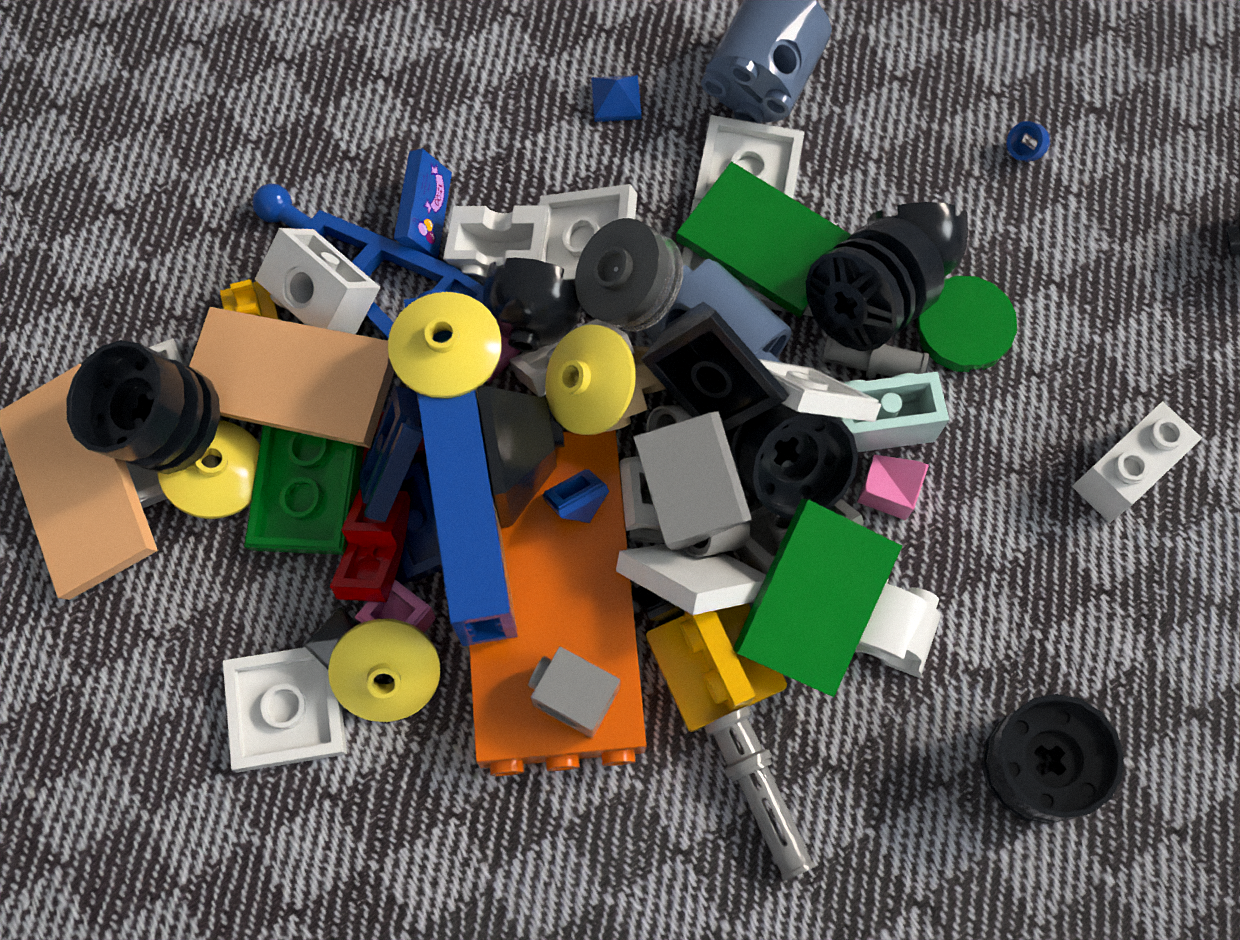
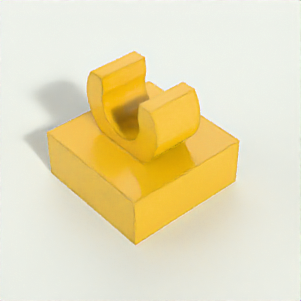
M251 279L232 283L230 284L231 288L220 291L223 309L281 320L277 304L270 298V293L258 282H252Z

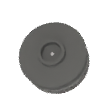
M622 218L612 221L599 229L591 237L581 253L575 274V289L578 301L590 316L618 329L628 332L647 329L667 314L679 294L683 279L681 253L671 238L639 220Z

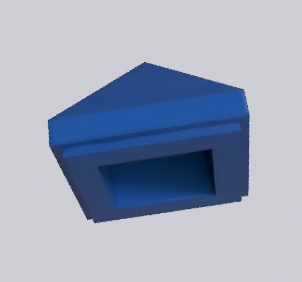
M638 75L591 77L594 122L641 119Z
M585 469L546 490L542 496L545 502L561 518L590 523L609 490L607 485L593 472Z

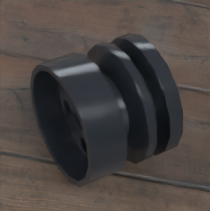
M890 216L871 220L848 239L827 251L810 266L805 281L806 299L814 319L829 337L842 346L854 350H875L938 301L944 288V265L937 247L923 230L904 219Z
M123 340L101 346L84 360L72 379L66 399L67 422L74 438L86 449L163 474L186 470L198 461L214 440L220 420L219 396L210 379L198 370L185 366L179 361L168 359L163 354L142 344Z
M781 403L725 432L741 486L751 493L768 511L787 520H792L801 498L808 499L830 509L844 497L855 477L858 461L855 437L845 423L837 417L798 412Z
M1053 694L1033 698L996 723L984 742L981 766L987 788L1002 808L1020 820L1045 825L1089 815L1110 801L1122 781L1124 753L1118 732L1103 712L1080 698ZM1046 752L1052 758L1048 765L1050 771L1040 774L1035 767L1040 762L1038 756Z

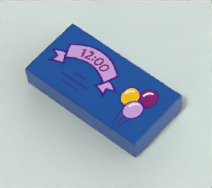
M423 148L409 151L394 239L404 247H410L438 259L452 172Z

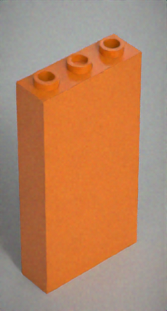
M616 430L595 435H581L570 431L563 432L565 447L555 449L557 467L513 526L501 527L518 637L469 645L476 762L480 768H490V776L524 773L523 764L546 762L547 771L573 770L580 768L579 759L602 757L603 766L627 765L636 762L635 754L645 753L647 745L631 581L629 578L616 572L619 551L627 550ZM585 469H589L607 485L609 493L590 523L561 518L545 502L542 496L546 490ZM559 646L621 679L620 690L593 739L533 706L531 696L534 689L528 686L529 680L542 657L546 656L552 660Z

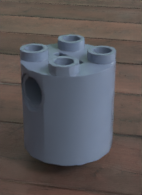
M743 0L706 66V73L701 80L703 90L709 95L718 98L721 103L734 111V116L737 120L760 124L761 122L782 121L791 114L829 42L832 28L828 15L816 0Z
M711 259L705 260L694 271L687 265L681 267L669 279L666 285V289L670 292L661 305H656L649 310L639 324L640 329L654 343L671 321L704 301L721 315L758 359L780 363L782 362L778 356L792 335L791 328L717 261H712Z

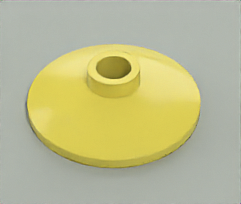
M455 292L433 293L413 301L398 315L391 327L388 338L390 362L400 380L419 394L440 399L459 397L480 387L496 369L502 349L499 326L492 313L476 299ZM440 331H450L453 333L452 337L444 343H438L432 339L433 335Z
M593 324L584 325L572 330L558 343L548 363L545 391L553 416L565 429L576 434L595 435L610 429L622 418L631 402L636 379L633 355L625 340L614 330Z
M219 420L214 440L198 461L186 470L171 474L158 473L161 489L166 498L176 508L191 516L218 519L234 515L251 504L260 444L244 428L231 422ZM209 455L218 456L222 460L214 468H208L201 462Z
M396 619L369 620L351 628L336 643L329 661V683L339 703L354 715L376 722L397 721L415 714L433 697L440 679L439 656L429 637L414 625ZM379 674H389L394 678V681L390 684H379L374 681V678Z

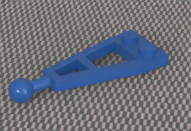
M265 184L258 188L253 196V209L256 215L265 222L278 223L282 221L292 229H314L324 239L327 235H330L362 249L352 263L368 277L385 259L438 282L432 290L459 291L460 294L470 296L480 303L483 301L484 286L463 274L454 266L410 247H404L398 242L322 210H319L313 218H310L292 205L290 194L284 187L278 184ZM373 301L365 319L388 341L394 322Z

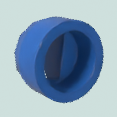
M1023 121L1016 124L1010 130L1007 137V149L1010 155L1015 159L1026 162L1042 158L1051 144L1047 130L1042 125L1031 121ZM1026 134L1038 141L1035 148L1022 141Z

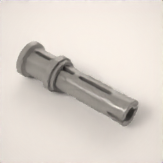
M746 706L704 726L707 735H714L728 765L724 770L727 779L731 778L732 782L738 780L757 821V825L782 874L781 877L783 881H786L814 868L816 865L809 856L792 819V815L768 768L769 765L773 764L770 759L772 755L769 749H762L748 719L752 714L749 706ZM733 730H735V733L742 745V748L744 750L743 755L741 754L740 749L732 735ZM752 773H755L761 785V790L757 788L752 778ZM764 798L768 800L788 844L783 843L763 801Z

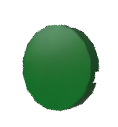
M953 276L944 280V288L938 301L915 319V328L917 327V332L920 336L919 342L924 352L929 353V356L937 364L956 372H970L971 369L983 368L982 370L992 367L1006 355L1017 333V317L1008 296L993 283L976 276Z

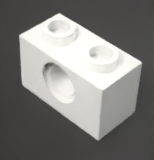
M279 228L255 277V280L270 293L272 301L292 312L304 323L303 325L351 334L357 333L381 288L314 229Z
M1162 401L1072 487L1111 523L1148 491L1202 437Z

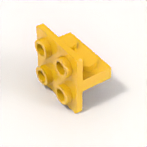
M748 603L695 615L685 611L683 616L649 630L646 634L649 647L683 721L690 732L699 730L729 713L746 706H752L784 691L787 687L783 674L737 654L733 650L751 610Z

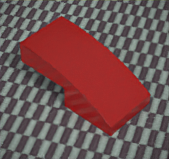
M361 490L358 491L341 529L348 545L330 584L336 599L387 603L397 574L406 537L411 501L407 491L398 492L386 522L364 517L367 504L362 502Z

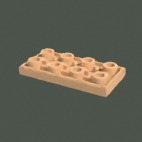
M214 307L209 308L189 367L198 370L212 381L219 396L220 416L368 448L371 447L394 374L388 354L387 340Z
M82 364L76 365L0 410V429L57 597L67 600L78 596L158 551L126 462L86 449L74 438L69 427L66 399L72 379Z

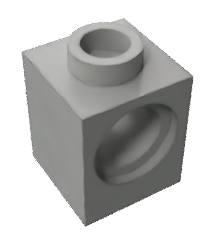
M559 646L552 660L546 656L542 657L529 680L528 686L534 689L531 696L534 707L593 739L620 690L621 679Z

